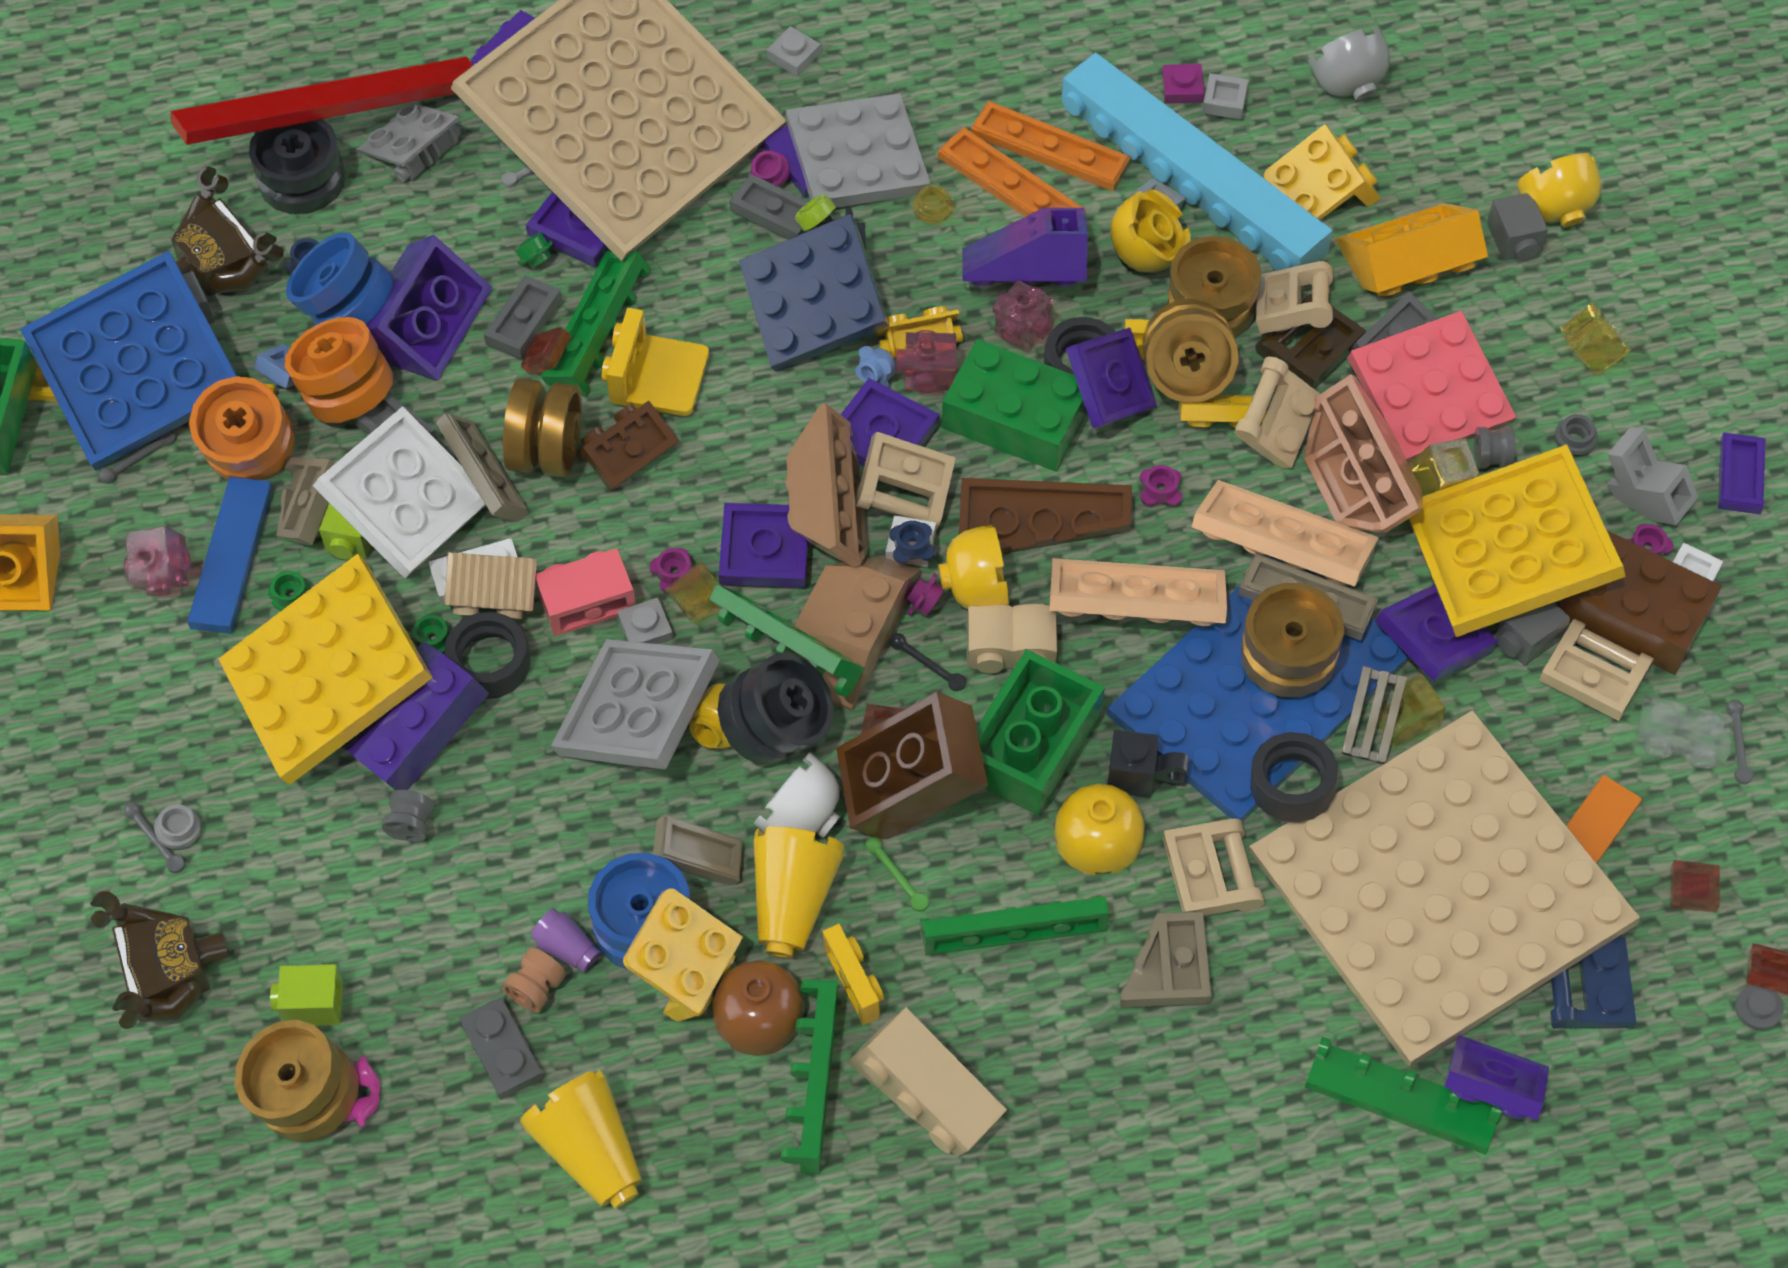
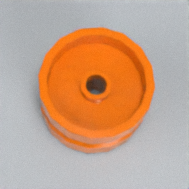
M338 317L317 324L295 340L285 356L284 367L297 389L301 391V396L313 416L326 423H340L365 414L386 397L393 385V371L380 349H378V345L364 321L354 317Z
M239 376L219 380L205 389L193 404L189 420L192 439L215 473L227 480H229V477L267 480L282 470L287 456H292L295 442L292 422L270 387L254 378Z

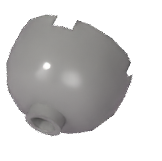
M1372 27L1374 34L1367 36L1363 29L1341 36L1321 48L1324 56L1317 61L1314 55L1309 58L1308 63L1312 73L1324 90L1331 95L1341 98L1354 96L1356 101L1365 99L1377 91L1375 85L1384 79L1390 65L1389 48L1380 28Z

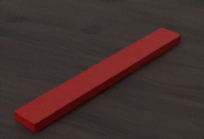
M464 56L170 111V123L185 144L190 145L456 94L451 89L454 80L470 69L472 64Z

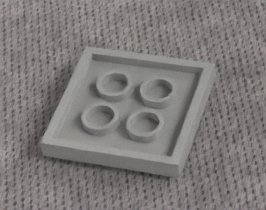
M901 94L786 110V124L788 125L807 185L810 201L820 194H827L836 205L835 208L904 198L930 192L931 183Z
M606 639L551 744L552 749L560 757L666 770L720 659L712 649Z

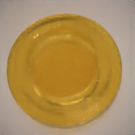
M928 185L923 187L915 196L913 210L915 215L926 223H940L951 216L953 200L945 188L939 185Z

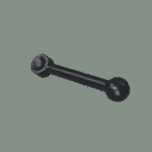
M895 633L891 636L889 643L893 649H902L948 682L951 690L961 691L964 689L966 680L963 675L949 673L908 644L903 634Z

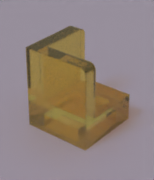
M1594 302L1560 327L1568 344L1595 375H1600L1630 352L1623 336Z
M1465 438L1431 444L1408 463L1422 489V497L1480 476Z
M1422 673L1406 682L1391 739L1394 749L1404 746L1441 726L1446 707ZM1390 704L1380 709L1377 724L1382 732H1384Z

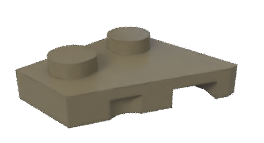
M287 456L284 469L293 473L291 490L288 488L282 490L280 503L282 510L278 520L277 537L291 543L313 545L315 538L320 534L319 529L329 503L313 485L336 462L330 459Z

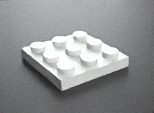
M403 406L321 475L313 485L404 578L408 577L486 506L464 468Z

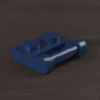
M1617 937L1579 961L1585 1010H1578L1573 1007L1568 969L1551 979L1554 1009L1550 1011L1552 1028L1623 1029L1635 1027L1637 1021L1626 937Z

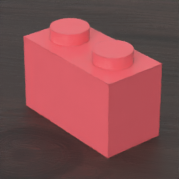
M617 548L606 552L596 551L583 559L568 564L552 565L544 571L536 573L535 576L538 596L554 637L617 617L618 610L635 605L633 587Z

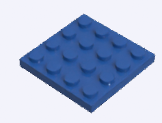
M170 251L20 328L82 450L95 471L188 422L193 404L205 389L219 380L237 376Z

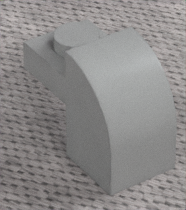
M1630 427L1608 453L1615 471V475L1607 483L1611 493L1618 501L1649 520L1677 525L1697 500L1698 494L1687 466L1657 461L1645 429Z

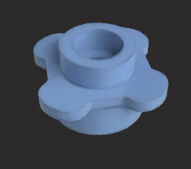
M869 346L862 347L859 350V365L855 367L856 376L863 382L870 378L889 388L888 380L896 372V364L893 357L881 348L873 350Z

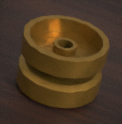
M1206 236L1193 239L1181 247L1172 260L1167 305L1175 300L1196 299L1210 303L1224 314L1232 329L1234 338H1236L1248 329L1255 318L1261 280V267L1256 255L1244 244L1229 237Z
M1196 299L1175 300L1160 308L1147 323L1142 338L1143 356L1147 372L1155 387L1170 399L1184 403L1204 402L1220 394L1233 380L1239 363L1237 343L1224 314L1210 303ZM1194 348L1192 353H1185L1186 349Z
M523 378L515 380L506 407L503 429V459L505 468L508 471L530 473L539 462L543 473L547 476L567 478L571 474L579 444L582 418V398L580 388L577 385L555 383L546 395V390L540 380Z
M1281 583L1265 589L1252 601L1246 616L1240 647L1241 663L1249 679L1262 690L1280 697H1303L1319 691L1331 679L1338 661L1339 649L1344 636L1343 615L1335 601L1318 588L1303 583Z
M295 1019L276 1022L259 1031L244 1047L236 1064L234 1085L239 1101L276 1134L295 1142L317 1140L335 1131L349 1116L358 1097L359 1076L353 1060L314 1024Z

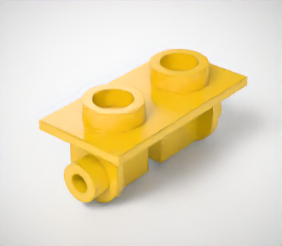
M947 306L934 307L923 311L924 316L908 319L907 314L887 317L889 327L875 332L876 337L885 335L886 340L879 341V348L886 350L893 359L919 354L917 339L923 337L927 352L954 348L956 343L963 342L960 325L954 327L952 325V322H955L960 314L959 309L948 311Z

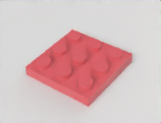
M1462 311L1352 350L1348 356V360L1363 390L1388 423L1407 462L1472 439L1477 427H1487L1490 431L1512 424L1517 418Z

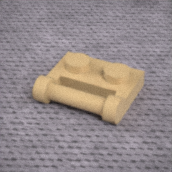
M1317 261L1261 274L1256 310V322L1260 334L1273 331L1284 332L1292 327L1311 324L1317 328L1328 326L1333 319V309L1329 304V285L1333 280L1331 265L1324 261ZM1311 284L1312 302L1301 304V288L1304 285Z
M1266 357L1260 369L1263 374L1246 416L1238 421L1234 434L1276 466L1292 468L1315 413V398L1320 393L1288 370V365L1284 361L1275 357ZM1276 385H1278V387H1277V389H1276V392H1275V394H1274V396H1273V399H1272V401H1271V404H1270V406H1269V408H1268V411H1267V413H1266V415H1265V418H1264V420H1263V423H1262V425L1260 426V423H1261V421H1262V419H1263V416H1264L1265 411H1266V409H1267V407H1268V404H1269V402H1270V400H1271V397H1272L1273 392H1274V390H1275V388H1276Z
M876 432L871 437L861 483L855 496V506L866 510L869 507H874L901 517L936 522L937 530L942 519L956 457ZM881 481L930 497L928 506L926 507L877 491V482Z
M1573 619L1542 671L1539 681L1619 721L1649 671L1654 658L1643 652L1639 656L1585 629L1586 624ZM1578 644L1631 672L1627 673L1575 646Z
M1227 819L1164 831L1163 842L1182 912H1203V916L1234 910L1242 912L1254 910L1264 905L1261 889L1255 887L1242 841L1245 831L1240 819ZM1220 841L1225 843L1237 890H1226L1213 842Z

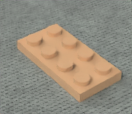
M1220 480L1215 483L1196 511L1191 526L1202 531L1204 535L1211 539L1228 540L1243 546L1246 551L1252 554H1266L1283 560L1286 565L1300 570L1308 569L1324 575L1329 581L1340 585L1349 584L1352 586H1356L1374 553L1379 538Z
M1053 558L1049 611H1057L1062 615L1070 617L1080 616L1083 613L1100 614L1113 620L1124 619L1127 616L1142 617L1156 623H1165L1170 620H1185L1199 626L1226 623L1227 596L1225 570Z

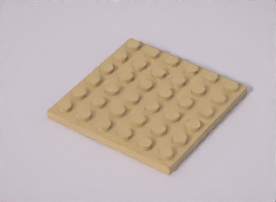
M559 0L455 79L451 87L479 118L621 261L757 150L765 139L775 131L783 128L787 121L668 0Z
M1473 710L1337 792L1328 809L1316 818L1302 822H1288L1249 846V852L1409 1068L1456 1040L1458 1035L1462 1036L1594 951L1638 925L1640 918Z

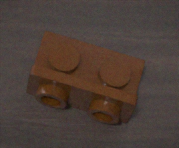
M649 400L639 408L634 403L629 404L613 416L617 422L606 431L601 426H598L580 440L584 446L575 456L580 462L584 459L588 461L609 491L613 490L679 441Z

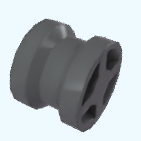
M1487 427L1476 428L1473 451L1475 467L1477 469H1486L1489 465H1499L1503 468L1514 464L1515 435L1512 427H1502L1499 431H1490Z
M396 790L392 792L389 800L391 812L385 816L382 830L394 839L416 843L424 841L428 832L425 822L433 814L434 802L429 797L416 791Z

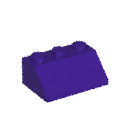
M431 235L407 245L391 271L393 275V288L387 301L366 326L389 365L436 381L441 376L493 287L435 235Z
M424 641L418 646L417 650L433 678L341 746L395 791L408 790L489 694L470 674L442 652Z

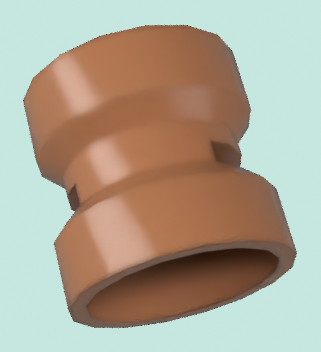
M529 948L520 960L522 969H519L517 973H511L502 984V989L515 1003L530 1012L539 1013L548 1001L547 993L549 988H557L565 978L566 972L548 954L535 948Z

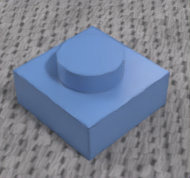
M281 344L257 355L254 366L255 370L268 377L275 385L286 389L295 385L284 367L285 356L290 349L288 346Z

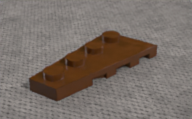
M961 478L959 534L976 527L993 525L996 529L1001 554L1127 532L1130 531L1132 485Z

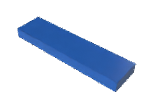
M229 477L187 622L190 629L233 634L273 492L270 481Z

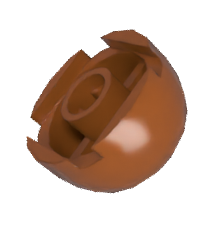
M756 960L741 963L727 971L717 984L712 1002V1013L716 1031L724 1041L730 1044L731 1048L739 1053L762 1056L780 1051L794 1036L796 1038L799 1034L795 1031L796 1020L805 1017V1006L800 986L789 971L777 963Z

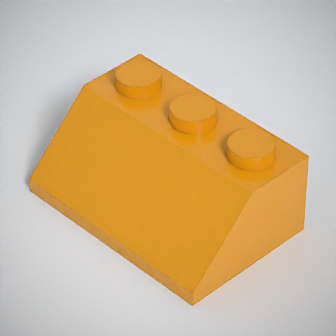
M1447 203L1435 205L1335 238L1338 247L1361 287L1365 290L1376 292L1378 296L1396 294L1402 290L1401 285L1413 281L1414 284H1425L1438 279V273L1449 269L1451 272H1462L1475 267L1474 261L1488 257L1479 211Z
M0 514V610H51L60 558L58 515Z

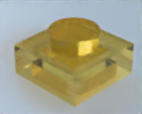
M697 562L665 590L691 623H696L717 606L716 603L709 600V597L716 584L719 583L702 562Z

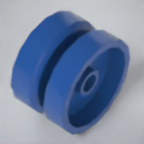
M340 232L329 236L317 244L302 258L293 270L287 283L286 296L303 314L311 315L315 325L338 317H354L367 324L387 301L393 288V275L377 258L368 256L369 252L351 233Z
M630 853L610 861L594 878L589 889L588 910L593 934L601 953L616 966L627 969L624 966L623 958L663 891L672 888L691 900L689 886L682 871L666 858L651 853Z

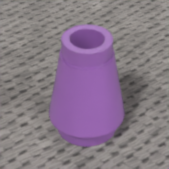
M555 908L550 909L540 919L530 936L537 942L536 948L574 968H578L583 973L593 965L601 954V951L595 947L594 943L566 911L560 913Z

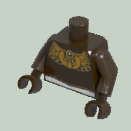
M205 166L197 175L198 185L203 190L196 192L186 214L171 239L176 258L178 259L176 263L182 274L194 272L202 290L208 296L218 292L247 291L263 273L268 271V260L278 262L284 256L283 248L274 244L277 237L270 233L261 232L254 238L221 198L217 200L213 198L214 194L224 193L228 189L229 184L227 178L222 175H217L212 183L217 171L215 168Z
M107 891L99 892L90 902L91 906L101 907L105 910H97L91 916V922L94 926L99 928L105 927L112 920H115L118 925L112 927L127 991L117 997L112 1009L113 1011L125 1010L118 1022L124 1029L133 1028L138 1019L140 1022L179 1020L200 998L201 993L210 989L204 966L230 958L223 931L197 939L196 932L186 916L126 903L120 905L117 896Z

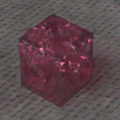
M1017 280L1008 293L1003 291L994 303L992 310L995 314L994 335L1029 354L1040 339L1047 337L1053 327V298L1047 296L1040 288L1031 287Z
M921 330L916 333L906 332L905 348H897L896 374H904V390H916L920 393L949 390L956 377V333H936L931 330Z
M167 526L126 533L127 556L124 559V571L129 584L146 591V595L149 596L170 595L172 589L188 586V571L191 568V557L186 548V536Z

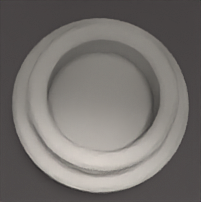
M176 804L168 806L161 811L155 821L154 831L162 845L172 849H181L196 841L201 831V824L198 815L192 809Z

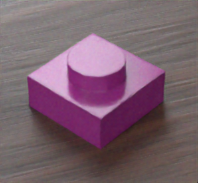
M1202 64L1162 65L1164 104L1204 102Z

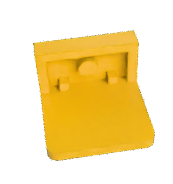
M1326 124L1264 172L1265 180L1319 220L1354 194L1367 207L1381 199L1373 187L1378 182L1376 176L1364 162L1358 165L1353 158L1358 154L1353 143L1345 134L1338 138Z
M627 308L623 323H616L614 328L612 345L615 348L612 357L606 356L602 367V380L607 381L610 403L623 406L634 403L639 408L649 400L657 412L679 416L690 415L693 412L709 359L708 347L697 343L646 335L644 310Z
M670 888L660 894L627 950L623 963L628 970L670 998L663 1013L673 1020L680 1022L694 1016L698 1017L707 1009L713 998L712 991L719 978L724 976L735 959L734 952L743 937L680 892Z

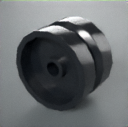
M323 119L258 131L254 133L250 140L249 157L256 174L258 188L263 200L275 210L288 214H309L324 209L336 200L345 184V169L340 157L338 140L332 126Z
M776 653L729 679L719 694L717 708L721 730L730 746L743 758L758 765H775L822 740L832 725L834 711L831 692L822 674L808 660L793 653Z

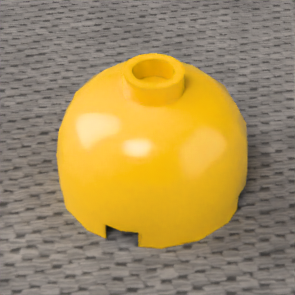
M1589 153L1572 154L1550 161L1552 168L1540 174L1537 167L1519 179L1516 184L1520 194L1528 193L1533 198L1544 222L1551 224L1561 222L1562 227H1570L1585 220L1584 213L1595 205L1600 197L1602 186L1596 162Z
M1149 189L1145 193L1139 191L1125 200L1118 207L1110 224V236L1118 257L1138 272L1158 273L1170 268L1178 250L1191 241L1189 227L1183 230L1178 218L1183 216L1179 207L1168 196L1154 189Z
M987 525L962 532L949 544L946 551V563L938 564L942 589H951L956 602L965 609H968V606H1009L1007 582L1004 581L1002 570L1004 564L995 527Z
M1093 784L1081 787L1067 796L1056 815L1054 836L1059 854L1071 867L1085 874L1096 875V872H1111L1110 874L1121 872L1137 858L1143 845L1145 825L1139 805L1128 793L1112 785Z

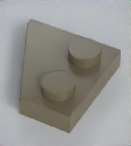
M1203 912L1157 913L1149 930L1147 940L1135 961L1129 980L1121 992L1120 1007L1210 1004L1211 988Z

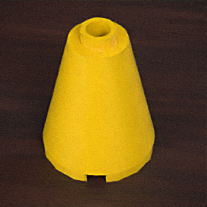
M768 826L765 829V834L760 829L755 830L754 862L758 943L766 947V954L789 959L793 958L794 952L804 950L844 857L845 846L839 840L828 837L826 845L815 840L816 832L791 827Z
M599 1069L596 1074L592 1070L572 1079L548 1094L550 1100L544 1105L545 1109L540 1112L535 1104L521 1117L520 1123L524 1130L601 1207L611 1203L613 1208L617 1209L639 1194L635 1187L642 1181L608 1080L602 1070Z

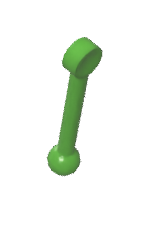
M869 837L865 842L866 851L870 854H875L911 899L912 909L917 912L925 911L929 905L928 897L923 893L915 891L884 852L881 840L878 837Z

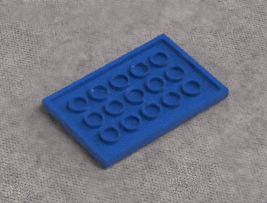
M1272 556L1269 557L1270 559H1273V560H1276V561H1278V562L1284 563L1283 560L1277 559V558L1272 557ZM1308 569L1302 570L1310 574L1319 576L1315 572L1310 571ZM1239 585L1227 596L1226 623H1214L1210 626L1196 625L1107 708L1106 715L1125 731L1159 735L1157 756L1169 752L1188 754L1185 781L1229 818L1240 819L1243 823L1259 807L1255 803L1250 784L1252 759L1262 743L1275 735L1287 732L1306 733L1325 743L1350 719L1363 666L1395 675L1411 660L1375 622V619L1371 618L1362 641L1347 635L1343 636L1333 675L1319 691L1303 697H1280L1262 690L1249 679L1242 666L1240 647L1246 616L1253 600L1238 595ZM1369 679L1363 705L1375 695L1377 680ZM1286 760L1276 763L1267 771L1268 782L1275 789H1278L1304 762Z

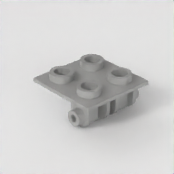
M412 103L402 107L396 113V117L384 127L374 130L368 136V140L358 147L357 150L362 154L395 164L396 168L393 170L396 178L401 182H405L407 179L412 181L426 169L423 163L426 166H430L433 163L432 157L435 159L440 158L441 154H444L458 142L457 137L461 135V132L455 123L460 118L453 114Z

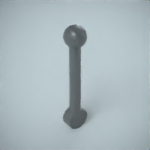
M171 430L158 437V440L115 466L102 468L98 474L100 481L111 483L115 479L116 474L162 446L173 445L176 441L174 431Z
M1734 699L1726 705V711L1732 718L1738 765L1734 778L1738 783L1745 785L1751 782L1753 771L1747 767L1740 716L1744 711V706L1742 702Z
M127 803L124 806V815L129 819L135 820L167 860L166 866L171 873L182 872L185 868L183 857L174 855L168 847H165L158 841L154 829L141 815V806L138 803Z

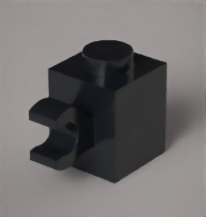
M1114 730L1107 785L1115 786L1130 796L1151 798L1153 780L1166 781L1172 784L1185 783L1188 754L1169 752L1157 756L1159 735Z

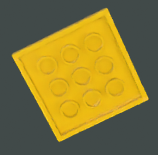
M1567 444L1423 496L1422 511L1409 518L1456 637L1626 577L1621 560Z
M356 554L218 658L276 772L288 785H291L433 678L373 572L359 554Z

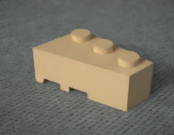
M907 1007L884 1023L847 1061L896 1103L906 1115L929 1132V1137L933 1143L947 1154L953 1152L958 1157L969 1151L1007 1111Z

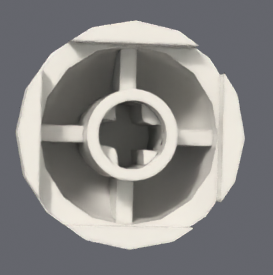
M810 752L803 759L809 765L808 769L805 771L800 766L797 770L795 769L765 807L773 811L769 818L765 820L762 816H758L754 821V824L765 832L768 826L791 827L816 832L823 838L840 817L833 812L840 798L837 780L828 767Z

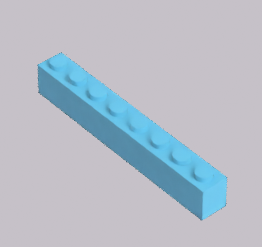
M1096 52L1063 78L1061 102L1071 115L1082 117L1092 125V128L1100 137H1108L1120 146L1124 154L1131 156V160L1137 159L1149 168L1155 179L1160 182H1167L1179 191V194L1186 197L1185 202L1190 205L1196 204L1209 214L1214 224L1222 228L1226 227L1237 235L1240 242L1249 250H1256L1267 258L1276 271L1320 261L1329 253L1333 232L1331 228Z

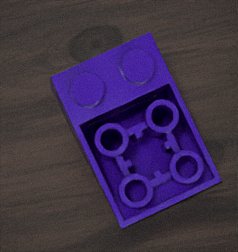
M1042 208L962 248V281H971V284L976 286H990L995 281H1012V284L1017 286H1031L1036 281H1053V284L1058 286H1072L1077 284V281H1086L1087 226L1084 208Z

